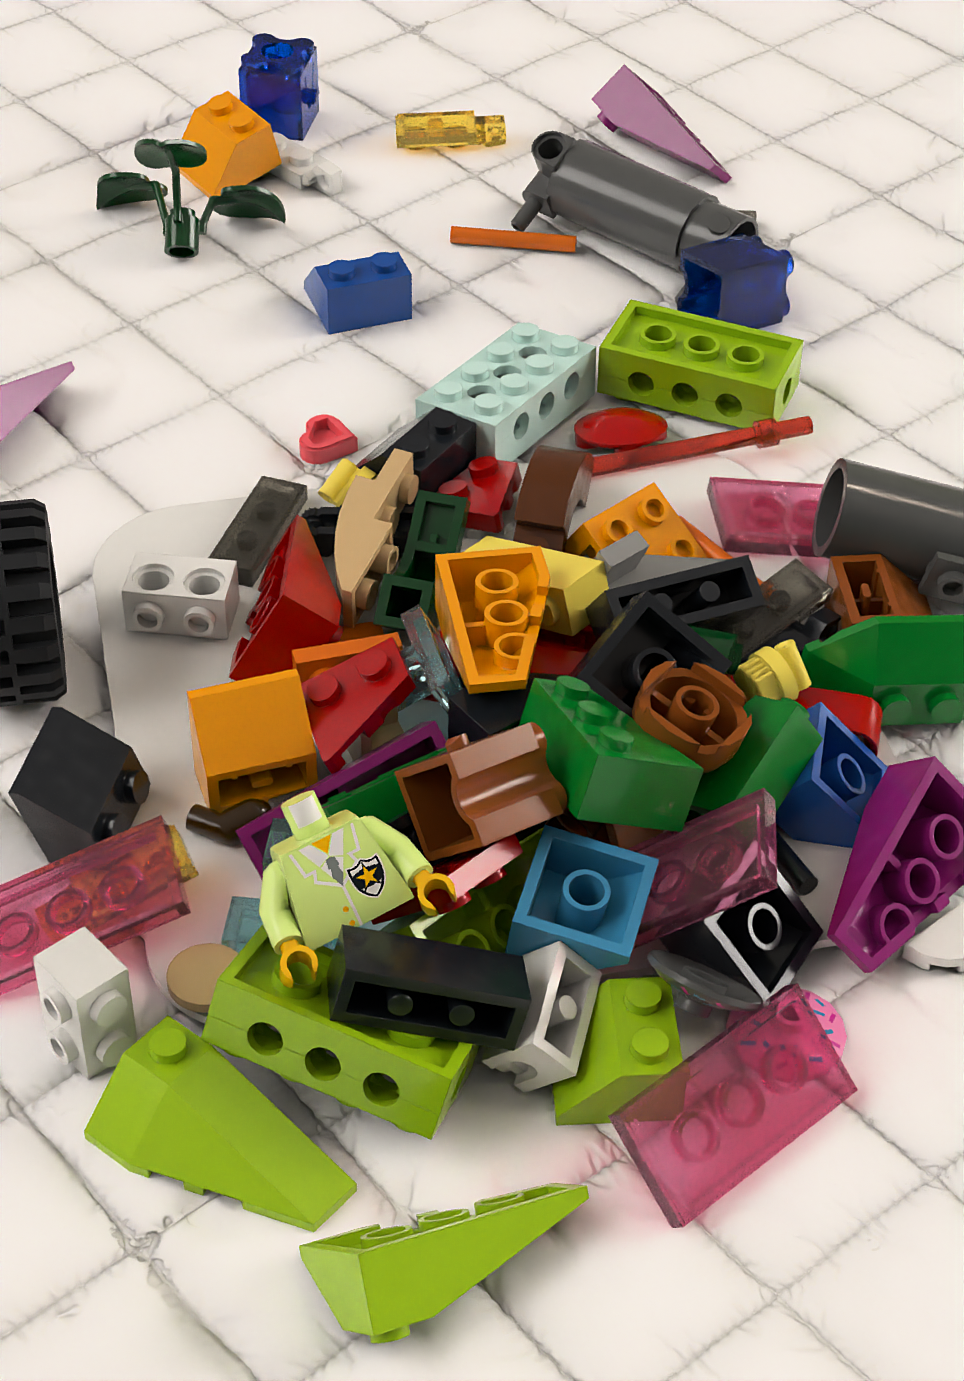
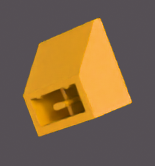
M296 668L187 691L194 770L208 808L222 812L250 798L264 800L269 804L290 799L318 782L316 749L300 676Z

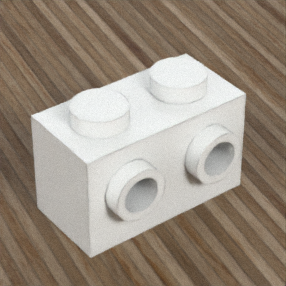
M84 926L33 956L46 1036L50 1048L60 1062L65 1065L72 1062L89 1080L108 1067L116 1066L122 1054L136 1043L138 1039L128 968Z

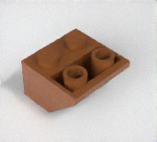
M882 554L830 556L824 606L841 616L838 631L875 616L933 615L926 595L918 593V584Z

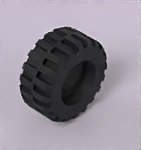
M35 499L0 502V707L57 701L67 693V677L57 578L46 505Z

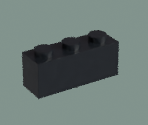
M745 555L605 590L585 610L595 640L597 641L631 598L645 591L650 592L688 626L710 630L741 623L766 603L750 557Z
M343 924L327 972L330 1020L512 1051L515 1050L532 1002L523 956Z

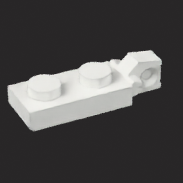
M277 132L273 133L282 164L270 170L269 173L300 190L312 186L330 197L343 191L341 168L330 160L314 153L311 149L305 148L286 138L284 135Z

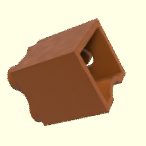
M528 722L471 743L466 733L452 737L445 743L447 752L394 772L428 862L486 846L563 813L568 802L564 787L554 778L548 768L545 734L540 726L533 722Z

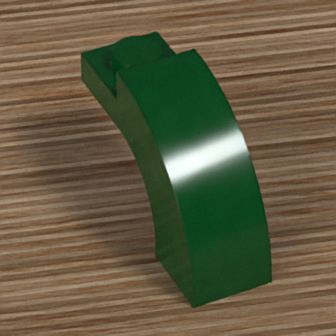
M418 490L408 539L401 562L393 575L384 573L373 621L374 625L419 634L427 630H436L440 624L435 608V554L460 553L471 505L468 498Z

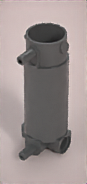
M558 131L544 132L534 140L531 152L539 171L522 192L525 203L511 221V226L516 231L524 232L538 212L552 219L559 215L676 269L678 274L689 278L675 297L676 304L683 309L690 307L703 287L708 285L710 281L728 286L741 276L749 264L758 238V224L753 217L721 204L714 195L589 140L579 139L576 141L575 138Z

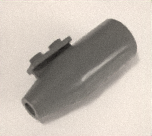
M840 458L834 463L828 473L818 500L812 531L813 553L817 557L830 559V556L882 554L910 579L920 581L918 585L919 594L964 604V488Z

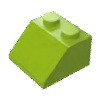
M663 978L608 979L599 985L576 1076L552 1083L556 1126L680 1120L685 1072L672 988Z

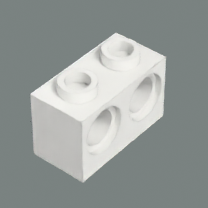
M135 552L122 589L126 631L228 640L240 601L237 561Z

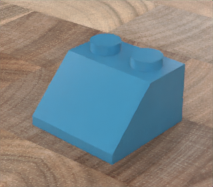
M544 825L512 920L505 953L522 956L555 942L562 941L596 969L628 964L659 859Z

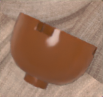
M666 661L652 668L642 683L635 698L632 719L646 733L663 743L671 745L704 769L702 775L707 774L729 762L746 736L752 724V714L747 718L743 708L747 699L743 691L731 679L708 665L694 662L691 670L674 668L677 661Z

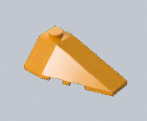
M541 546L435 554V608L443 639L469 694L526 689L550 587V574Z

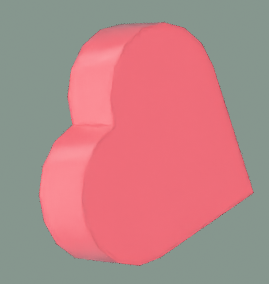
M327 414L316 415L307 421L306 433L302 434L299 439L300 457L310 464L328 463L358 451V439L334 416Z

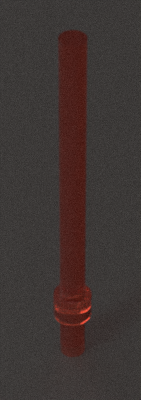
M810 416L783 421L768 418L754 421L751 427L593 457L595 462L592 477L756 445L759 449L777 446L780 444V440L812 434L813 422Z

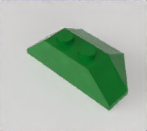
M964 615L875 616L842 629L823 642L817 639L804 646L801 658L812 682L809 687L871 697L882 708V726L961 723L964 719Z

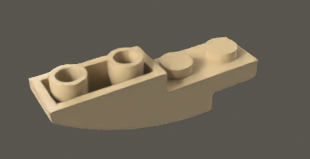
M394 448L375 480L356 475L340 509L335 531L334 557L337 595L341 602L342 621L346 627L354 629L364 610L370 611L372 609L384 573L392 574L395 570L399 549L393 545V534L398 526L400 512L405 504H411L414 501L419 486V477L414 475L413 453Z

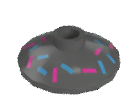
M653 949L647 956V960L658 975L679 992L674 1003L691 1014L708 1018L712 1008L740 1012L757 1011L763 1003L762 999L752 990L706 965L662 950Z

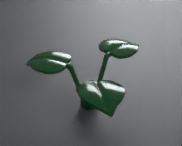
M142 139L134 147L135 158L145 167L152 169L171 168L173 209L170 210V215H168L164 197L168 195V188L158 181H150L143 174L133 172L109 173L101 176L97 181V210L121 204L156 200L163 224V236H165L164 252L168 256L175 258H192L198 255L199 235L207 234V223L213 210L219 215L227 217L271 218L284 224L286 222V213L281 200L271 191L258 186L237 185L222 188L220 196H211L200 220L195 216L196 212L193 209L181 207L179 167H198L207 161L206 149L201 144L190 140L167 139L161 142L158 139Z

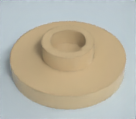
M214 943L198 944L181 951L170 962L166 973L167 987L171 998L187 1010L208 1013L217 979L238 955V952L230 947Z

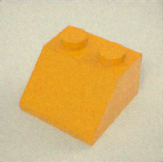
M229 91L212 97L207 103L195 109L182 137L184 140L201 144L207 151V161L203 165L193 168L179 167L180 174L208 198L220 196L221 189L224 187L247 185L282 164L271 124Z

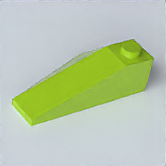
M169 1015L122 1054L84 1130L86 1140L132 1173L150 1178L153 1172L182 1181L184 1190L204 1196L206 1190L241 1201L244 1210L311 1232H315L357 1192V1183L208 1042L201 1040L198 1035Z
M545 1184L474 1202V1215H470L469 1209H452L441 1212L434 1210L417 1214L419 1228L413 1229L410 1225H402L381 1229L379 1224L353 1229L299 1245L300 1255L343 1330L369 1335L371 1343L391 1342L410 1335L409 1325L436 1316L588 1200L587 1185Z

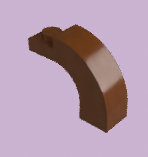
M540 445L535 450L527 467L515 510L514 521L516 527L513 537L514 542L565 552L575 507H586L595 462L591 453Z

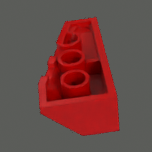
M296 515L271 553L258 587V591L261 593L247 616L245 623L250 626L249 633L252 634L250 640L242 637L233 653L229 678L235 681L293 669L292 650L339 642L343 634L344 628L339 625L341 602L306 519Z

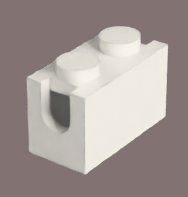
M562 941L522 955L532 1002L515 1050L486 1046L482 1057V1062L491 1069L496 1068L501 1072L512 1071L517 1074L514 1086L524 1093L576 1076L602 973Z

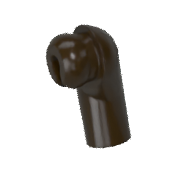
M254 798L241 801L222 812L195 804L187 815L186 829L227 845L236 846L241 844L235 830L271 810L272 807L266 801Z

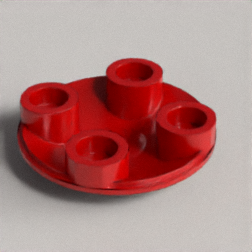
M629 407L603 409L588 414L575 423V445L582 449L597 447L614 449V455L617 457L633 458L642 454V446L665 440L667 438L668 424L660 415L642 409Z

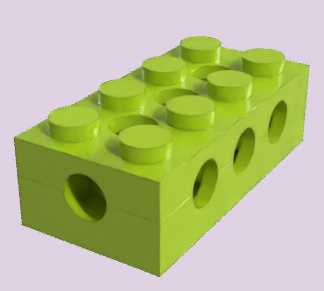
M631 299L599 346L597 392L614 396L619 400H630L655 406L663 411H675L699 417L704 421L719 422L743 428L752 433L772 435L798 387L804 340Z
M262 924L217 979L201 1040L223 1049L231 1056L247 1059L279 1073L280 1076L288 1081L302 1083L334 1097L343 1105L359 1108L389 1121L405 1132L416 1133L432 1140L468 1079L480 1045L330 1020L327 972L334 950L325 946L313 950L318 957V972L315 981L311 977L310 969L304 963L296 962L289 965L288 969L293 978V988H288L282 984L279 976L282 955L274 952ZM274 1026L279 1033L273 1031L270 1027ZM330 1050L337 1056V1058L332 1057L326 1051ZM382 1075H388L396 1083H392L386 1080Z

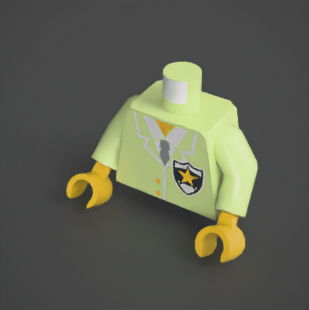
M314 790L294 796L281 805L283 814L294 835L270 848L272 863L263 871L259 915L274 952L282 955L279 976L284 986L293 988V978L288 967L296 962L307 965L310 969L311 977L315 981L318 972V957L313 950L338 938L342 924L359 927L413 899L414 896L410 888H418L420 906L428 916H438L436 908L426 899L432 890H446L454 902L457 901L455 886L452 880L440 873L432 874L433 867L410 839L374 816L359 818L347 809L327 818Z

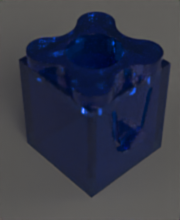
M267 33L257 34L252 37V47L249 52L241 56V66L238 69L240 101L271 124L273 133H280L290 140L303 141L319 112L320 91L318 87L317 46H314V42L308 38L284 40Z
M743 233L681 249L680 269L684 275L685 288L682 295L678 297V311L754 329L780 323L783 320V316L789 313L790 301L786 292V281L794 269V260L789 251L785 249L777 251L765 245L759 236H747Z

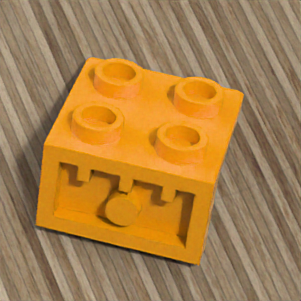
M655 482L583 523L567 539L564 552L583 557L588 555L589 558L594 559L598 551L637 530L650 545L645 553L647 555L707 558L702 548Z

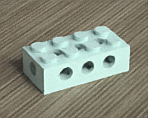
M518 322L416 398V419L435 407L450 411L457 416L476 423V459L483 456H493L496 460L513 462L595 395L596 346L580 342L574 336L558 335L539 329L537 325L532 323Z

